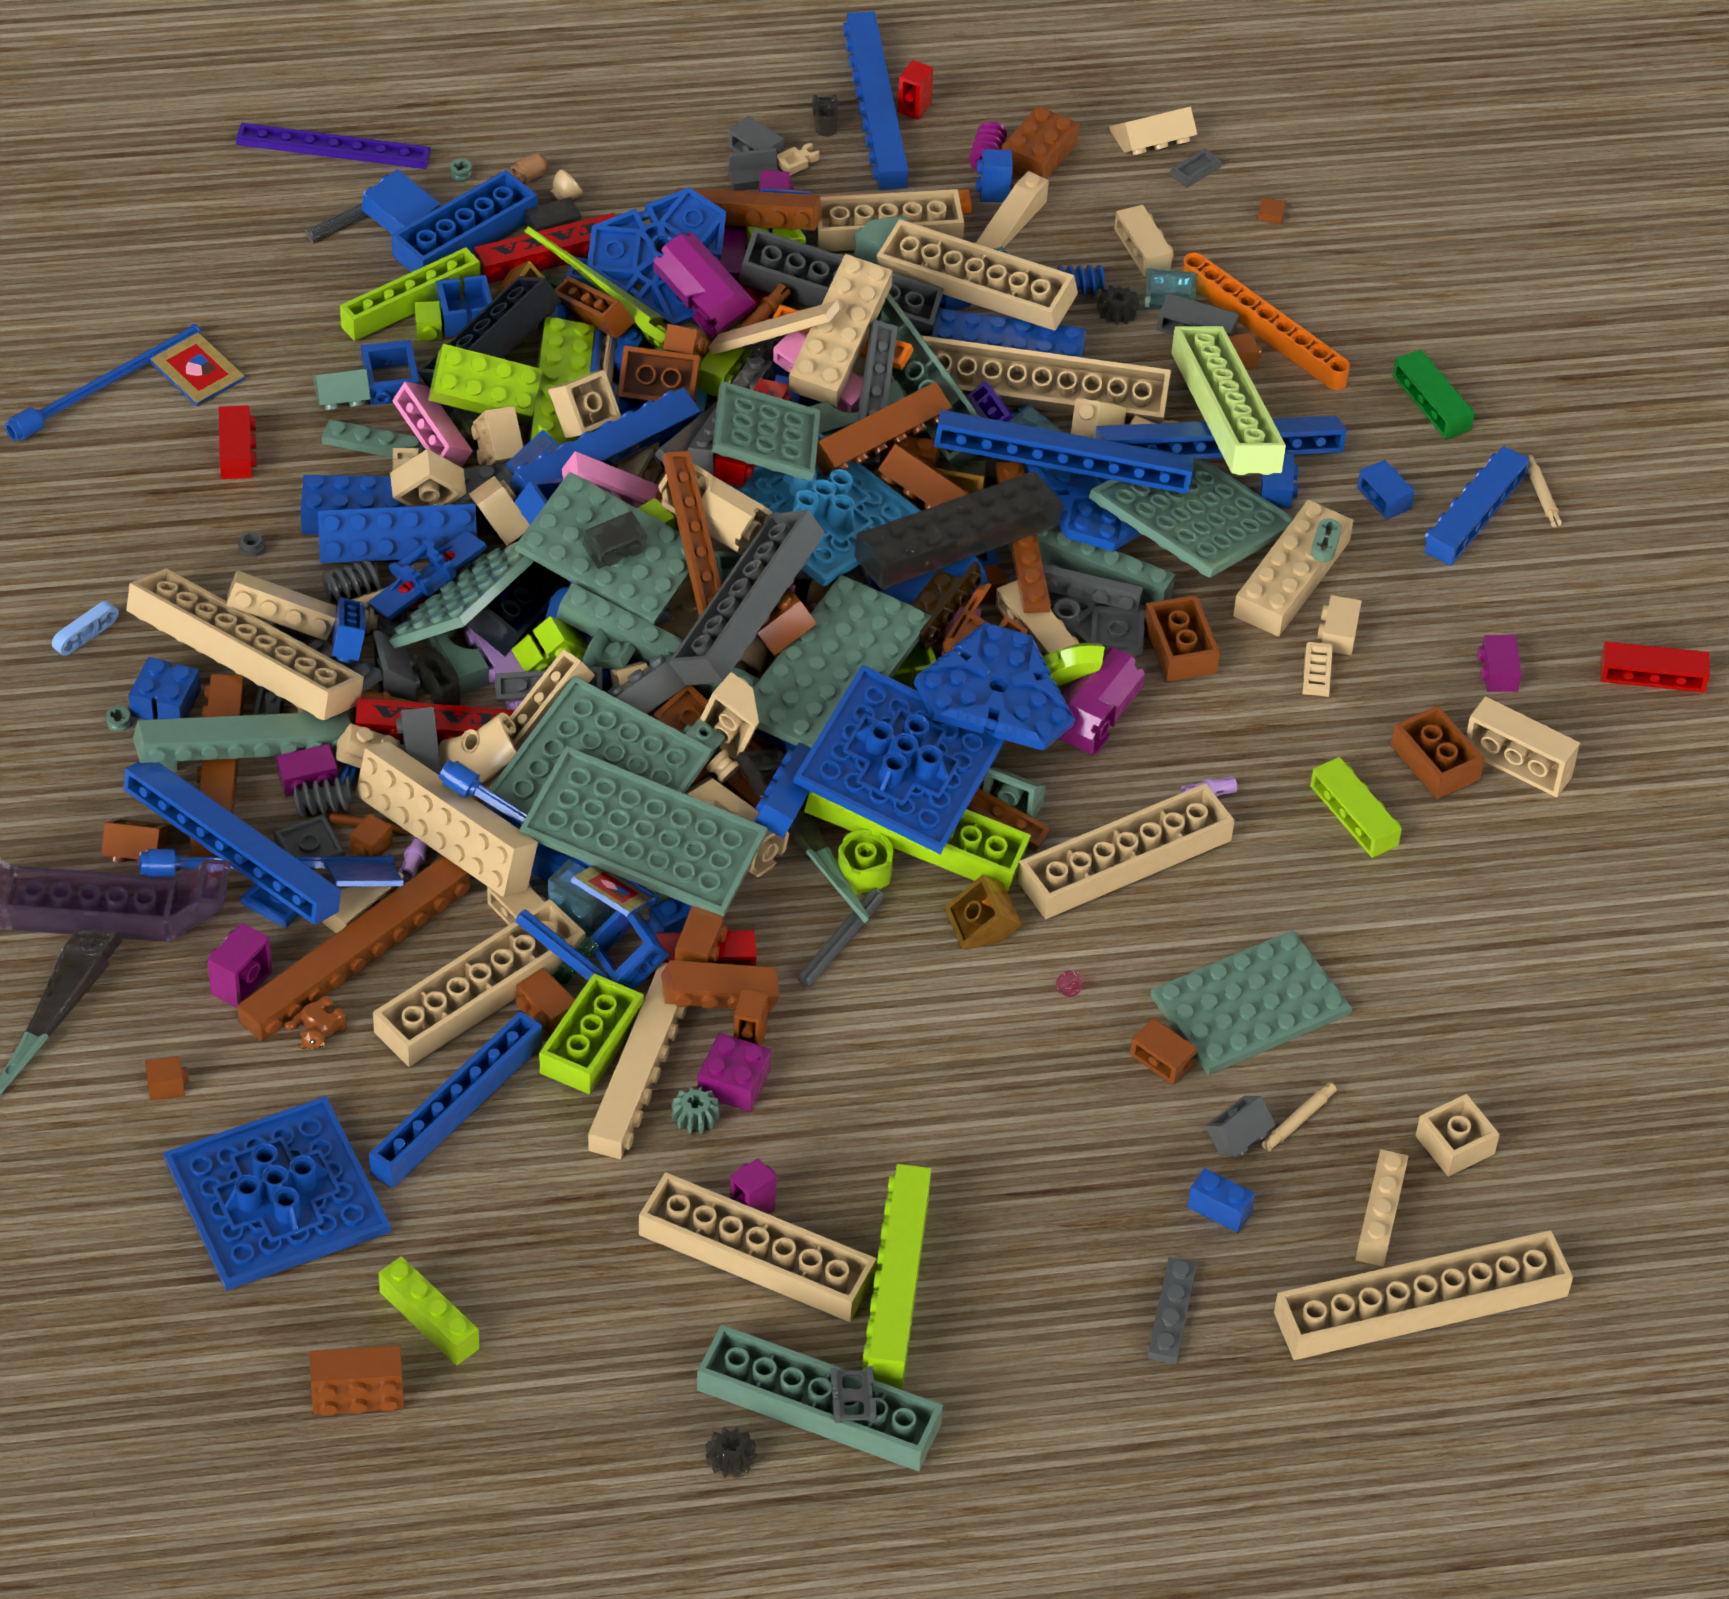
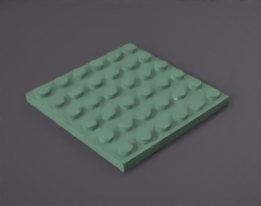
M1193 459V472L1188 494L1108 480L1091 489L1089 498L1095 501L1101 508L1107 509L1116 515L1119 520L1128 523L1137 529L1140 534L1146 535L1160 547L1167 549L1181 561L1188 563L1197 569L1199 573L1209 578L1278 540L1294 519V517L1205 459Z
M573 676L489 790L528 814L565 746H568L685 794L713 755V749Z

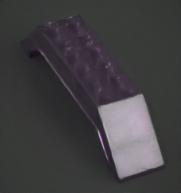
M0 859V927L4 930L172 942L223 909L231 861L202 859L201 865L178 878L14 866Z

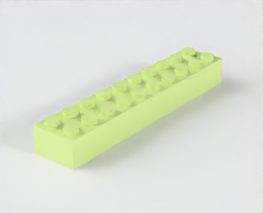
M1175 327L1171 354L1231 473L1237 475H1246L1248 473H1260L1263 475L1282 473L1286 445L1224 327Z

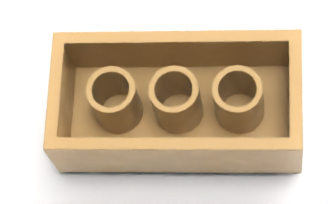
M1486 696L1471 714L1466 738L1485 758L1484 762L1555 797L1559 796L1572 778L1580 742Z

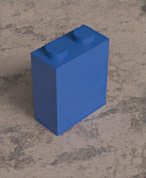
M397 169L390 175H385L377 185L369 187L364 192L361 210L389 233L393 234L439 208L440 203Z

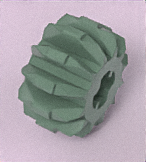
M702 1085L698 1090H693L691 1086H689L687 1092L679 1090L677 1098H674L672 1101L673 1122H677L679 1130L687 1128L689 1134L693 1130H698L702 1135L704 1128L712 1130L714 1122H718L720 1113L718 1098H714L712 1090L704 1092Z

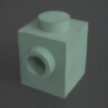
M700 718L693 726L688 724L681 732L713 749V755L709 761L719 751L726 738Z

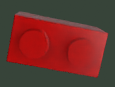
M912 60L899 76L898 113L917 120L921 118L931 104L934 67Z

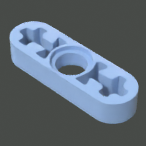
M102 601L60 630L52 640V647L63 656L70 655L110 627L117 620L119 610L110 602Z

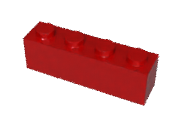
M1604 641L1600 658V682L1706 692L1710 677L1709 652Z
M755 930L727 931L724 942H719L718 944L719 955L716 963L756 966ZM656 932L655 935L670 954L663 962L668 963L670 960H675V948L681 932ZM657 968L648 977H654Z

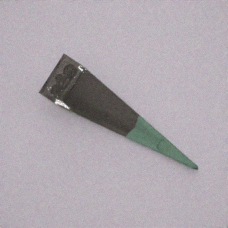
M780 749L740 752L735 761L738 762L744 774L750 778L748 784L762 798L763 795L766 796L764 793L771 780L777 782L772 778L785 755ZM805 799L788 832L862 921L866 923L869 915L839 869L814 816L804 812L807 799Z
M77 929L62 947L39 1005L14 1054L0 1075V1095L110 965L108 959L115 953V950L123 941L117 932Z

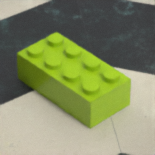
M443 344L438 352L428 400L480 414L486 410L515 406L518 423L528 425L533 417L542 369Z
M594 973L540 1051V1074L590 1095L628 1039L644 1002V994Z

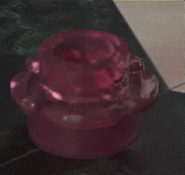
M1073 970L1062 973L1056 981L1057 991L1063 993L1066 997L1077 995L1083 986L1081 975Z

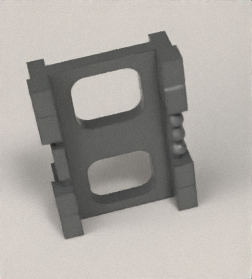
M867 1366L866 1370L837 1371V1368H830L835 1423L851 1420H870V1422H875L877 1413L875 1398H872V1385H874L873 1366ZM859 1376L862 1380V1387L860 1389H844L842 1378ZM846 1402H862L864 1413L847 1415L844 1411V1404Z

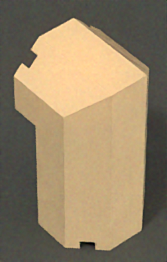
M693 463L710 537L738 554L743 555L768 516L773 514V512ZM665 475L659 484V490L663 498L661 500L662 506L676 516L667 475Z
M710 776L689 787L685 793L688 796L752 822H755L760 813ZM767 830V834L748 871L756 877H760L771 870L777 863L773 860L775 855L778 853L782 856L786 850L789 833L787 832L784 838Z

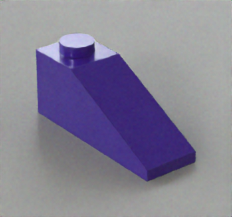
M984 381L967 395V398L980 417L1008 422L1013 418L1004 401L987 381Z

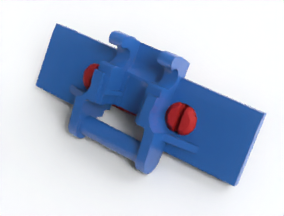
M467 530L439 549H437L434 542L427 538L421 541L422 545L399 562H393L389 565L390 571L398 579L368 602L369 606L387 619H394L407 608L417 607L439 591L446 583L454 580L457 576L456 573L482 554L487 545ZM427 554L430 561L428 566L420 572L411 566Z

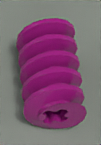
M989 121L978 127L969 155V163L976 171L977 160H982L983 150H1001L1007 137V130L1003 125Z

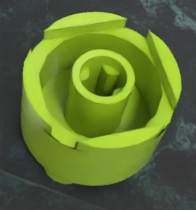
M866 829L856 830L847 834L839 846L838 866L855 895L869 893L874 888L880 890L890 884L893 865V846L890 840L881 833L879 837L872 834V830Z

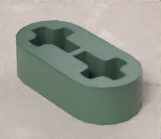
M1327 518L1319 522L1311 555L1315 560L1329 562L1334 558L1341 533V525L1338 521ZM1327 530L1331 531L1330 535H1325ZM1323 545L1327 546L1326 551L1321 550Z

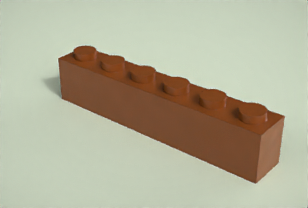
M677 188V190H676L675 192H678V191L683 190V189H685V188ZM691 188L726 211L725 226L815 230L822 217L820 195Z
M934 382L818 441L816 463L825 477L836 469L846 471L849 469V464L854 462L855 465H859L869 458V454L873 452L875 455L882 453L889 448L888 444L892 442L894 445L900 444L908 438V434L913 433L915 436L927 428V424L937 425L940 410L949 411L952 406L937 382Z

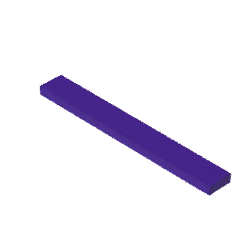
M241 123L236 137V145L419 169L427 168L431 155V147L249 123Z

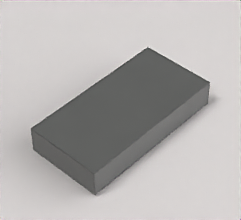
M1203 149L1171 168L1170 176L1187 188L1219 169L1222 161L1207 149Z

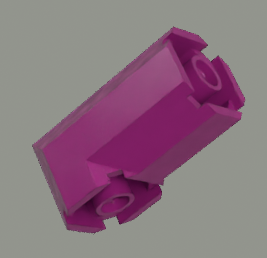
M688 232V237L685 233L679 234L662 248L661 251L664 255L661 259L656 256L653 260L654 271L681 299L688 310L693 308L695 313L692 315V318L709 337L714 335L715 339L720 333L730 331L756 309V302L693 232Z
M1115 647L1109 648L1104 652L1103 663L1099 671L1075 680L1063 696L1075 718L1073 727L1058 739L1089 754L1097 755L1111 735L1107 733L1109 726H1115L1119 717L1143 688L1145 672L1142 668L1137 670L1134 666L1136 660L1132 655Z

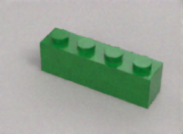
M1421 349L1395 358L1392 376L1445 440L1471 431L1475 414L1472 407L1467 405L1459 392L1451 386L1445 375L1440 373L1432 360Z

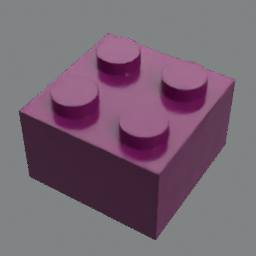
M241 923L235 930L230 931L225 941L217 949H213L207 959L211 994L238 1009V1004L251 996L272 973L269 937L244 923Z
M719 1032L698 1073V1089L702 1085L704 1092L712 1090L714 1098H718L719 1102L751 1112L771 1071L772 1049Z

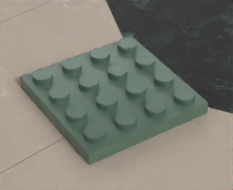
M722 381L718 392L712 452L724 457L744 461L747 464L768 468L771 471L792 475L798 479L812 481L816 467L820 410Z

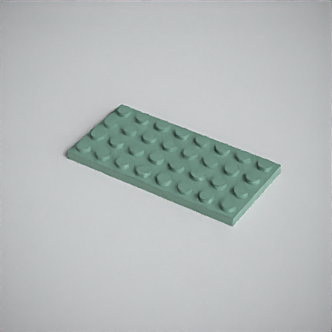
M840 575L810 614L817 624L784 648L754 686L753 691L759 720L757 729L795 746L801 743L811 749L861 665L863 664L892 678L919 642L920 630L931 615L903 601Z
M565 746L519 832L530 836L544 846L688 905L699 907L724 917L767 834L768 828Z

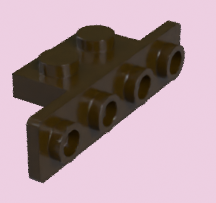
M974 561L961 578L938 569L911 604L913 607L931 615L920 630L922 649L927 651L933 643L937 642L940 633L946 625L953 621L954 615L959 608L966 604L969 595L980 586L982 574L978 562Z

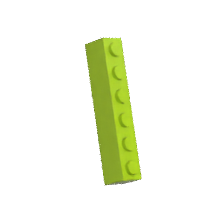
M465 247L341 304V327L354 341H357L415 314L414 302L437 301L436 281L459 278L460 292L464 291V277L480 276V261Z

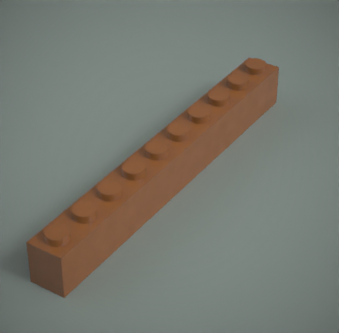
M211 674L210 685H205V701H208V705H203V717L243 716L245 696L243 675ZM239 758L199 760V762H202V767H197V783H200V787L195 788L234 815ZM190 837V844L194 846V851H189L188 857H218ZM192 869V872H187L186 888L191 889L192 900H226L229 869Z
M442 856L238 1004L239 1023L261 1042L270 1035H275L286 1022L292 1020L297 1013L302 1011L304 1006L318 1001L333 989L339 988L345 980L355 973L361 972L367 964L375 958L384 955L386 950L394 944L402 942L409 933L416 928L424 926L435 914L443 912L450 903L466 895L470 890V874Z

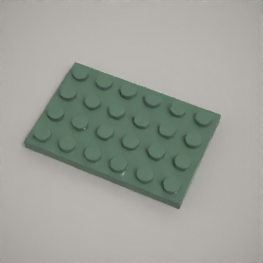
M572 472L567 474L515 547V551L653 625L658 621L690 575L679 531Z
M517 542L509 545L502 551L500 548H497L487 556L480 554L469 562V567L463 568L456 573V579L442 586L439 594L427 599L424 608L413 612L410 615L411 620L409 622L407 621L399 625L395 629L396 633L389 639L390 644L395 649L464 627L534 561L515 551Z
M1293 930L1151 989L1150 994L1178 1035L1190 1041L1197 1048V1053L1194 1057L1208 1076L1349 1016L1352 1011L1350 1004Z

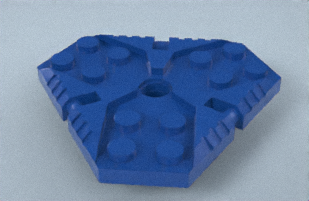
M690 187L645 204L644 211L638 213L635 208L593 225L587 266L663 316V322L667 325L681 326L694 320L692 315L695 311L693 308L688 310L681 299L654 271L653 260L656 256L661 259L664 253L658 251L662 250L668 242L682 233H685L688 237V232H693L713 256L720 260L723 248L726 211ZM649 219L651 223L644 226L643 221ZM638 284L643 286L640 291L636 289Z
M1026 464L1024 470L1026 476L1041 499L1049 501L1047 508L1066 538L1113 552L1141 536L1137 529L1119 520L1116 515L1107 509L1101 508L1095 501L1089 498L1091 489L1110 479Z
M986 622L966 636L965 639H962L960 643H957L952 651H947L937 661H934L932 665H929L920 672L914 681L932 720L983 734L985 728L994 731L993 737L1044 751L1072 728L1075 722V718L1064 697L1061 695L1056 681L1050 678L1051 672L1043 660L1044 658L1040 654V650L1032 635Z

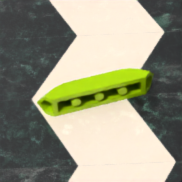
M1099 643L1075 644L1044 655L1043 660L1051 672L1050 678L1055 680L1058 686L1099 671L1103 663L1105 647Z

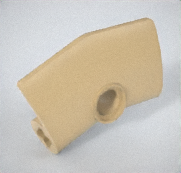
M500 713L477 731L469 729L462 736L442 740L439 744L441 770L449 760L453 762L459 761L480 774V782L484 783L505 769L517 753L509 736L516 732L512 719L507 714Z

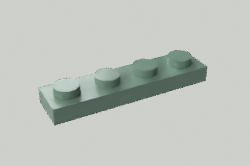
M329 419L322 434V444L393 458V448H419V454L425 450L417 436Z

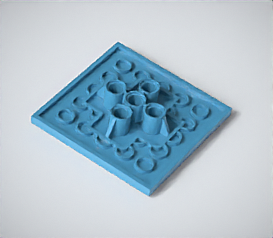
M820 432L818 433V441L826 438ZM854 462L848 465L849 469L846 471L836 469L826 477L816 463L815 475L812 481L798 479L792 475L771 471L768 468L755 465L753 477L747 479L744 487L728 484L772 511L773 514L809 510L825 534L801 570L823 587L921 527L927 520L926 514L861 464L855 465Z

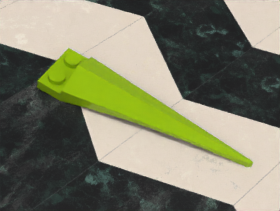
M529 226L525 229V233L563 259L599 291L619 300L634 320L633 326L641 330L642 336L651 347L656 349L659 346L663 349L666 329L662 327L663 316Z

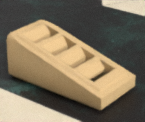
M1314 642L1306 644L1302 694L1329 697L1333 648L1331 644ZM1309 681H1311V682H1321V683H1324V685H1321V684H1311V683H1309Z

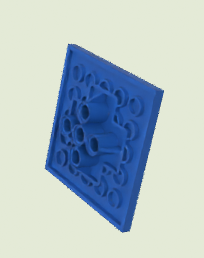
M862 664L794 776L793 783L941 855L1006 740L993 737L994 731L985 728L983 734L932 720L918 691Z
M327 1096L163 1152L168 1169L225 1291L391 1232V1225Z

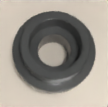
M247 532L241 536L238 547L242 554L255 556L264 550L265 543L258 533Z

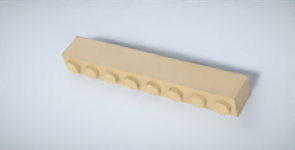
M662 962L654 975L588 1133V1151L621 1160L625 1149L630 1150L632 1146L634 1127L639 1128L641 1124L643 1105L648 1106L650 1102L652 1083L657 1084L661 1073L659 1066L661 1061L666 1062L670 1050L668 1044L670 1040H675L678 1032L677 1022L679 1019H684L687 1006L679 1007L675 1004H665L661 974L668 963Z

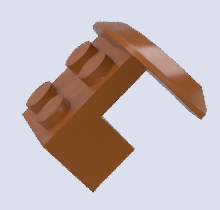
M984 584L975 590L942 644L944 654L947 651H952L957 643H960L962 639H965L966 636L986 622L975 615L974 611L992 584ZM1006 615L998 625L1025 634L1027 632L1026 628Z

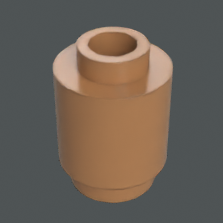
M535 152L516 161L515 165L511 166V173L519 181L526 184L546 175L548 162L543 155Z

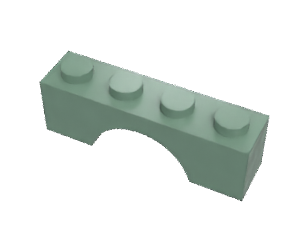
M897 380L890 382L887 406L905 397ZM828 401L810 406L820 410L819 432L825 437L838 432L858 420V412H842L834 408Z
M419 604L418 609L424 608L426 604ZM457 628L426 638V642L430 650L434 649L440 668H445L449 684L455 686L461 695L488 686L489 667L478 649L461 648L449 640L458 631Z

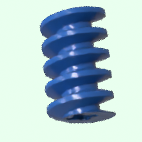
M1072 265L1067 266L1065 272L1074 275L1077 291L1081 289L1083 296L1087 295L1088 289H1091L1093 296H1096L1098 289H1101L1104 295L1105 276L1101 265H1097L1095 271L1091 265H1087L1085 272L1082 265H1077L1075 272ZM1062 266L1057 267V270L1064 272Z

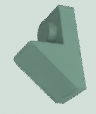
M598 629L586 649L582 662L587 667H602L603 669L624 668L636 649L632 642L610 643L602 629Z

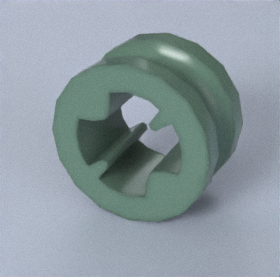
M464 158L453 160L450 163L451 178L457 182L469 180L472 177L471 162Z
M114 706L106 713L107 726L112 731L121 732L130 727V712L127 708ZM116 717H122L121 721H115Z

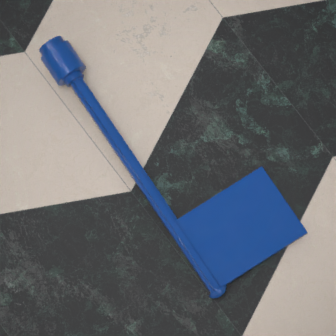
M147 849L146 852H140L139 872L140 874H146L147 877H174L175 871H180V869H235L219 857H180V854H175L174 849ZM391 854L388 856H293L309 868H325L336 886H403V879L394 867L395 860Z

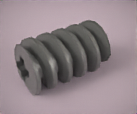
M368 560L362 562V567L359 563H354L352 569L346 565L343 566L342 572L335 568L332 571V575L328 571H324L322 574L324 590L329 601H331V596H334L338 602L342 593L345 594L347 599H351V591L353 590L359 597L363 587L367 593H371V585H374L377 590L381 589L380 576L374 562L371 564Z
M346 776L345 784H341L339 778L335 777L334 786L330 785L328 779H324L323 787H320L317 780H314L312 789H309L306 782H303L301 790H298L294 783L296 807L301 817L306 816L307 809H309L312 815H316L318 807L323 814H327L329 805L333 812L339 811L340 804L345 811H348L351 802H353L349 776Z

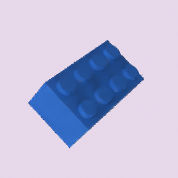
M303 475L300 512L302 534H319L318 510L399 507L407 505L393 498L391 476Z

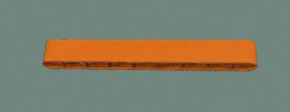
M1189 253L1184 257L1181 278L1185 284L1218 308L1238 313V322L1328 388L1341 390L1347 386L1350 363L1346 358L1203 255Z

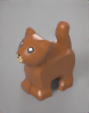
M327 995L321 997L316 1002L307 1004L292 1020L285 1023L287 1030H295L300 1024L307 1028L300 1033L302 1037L301 1049H321L325 1046V1038L330 1037L338 1030L344 1031L347 1027L345 1013L339 1007L332 1012L328 1006L333 1005V1001Z

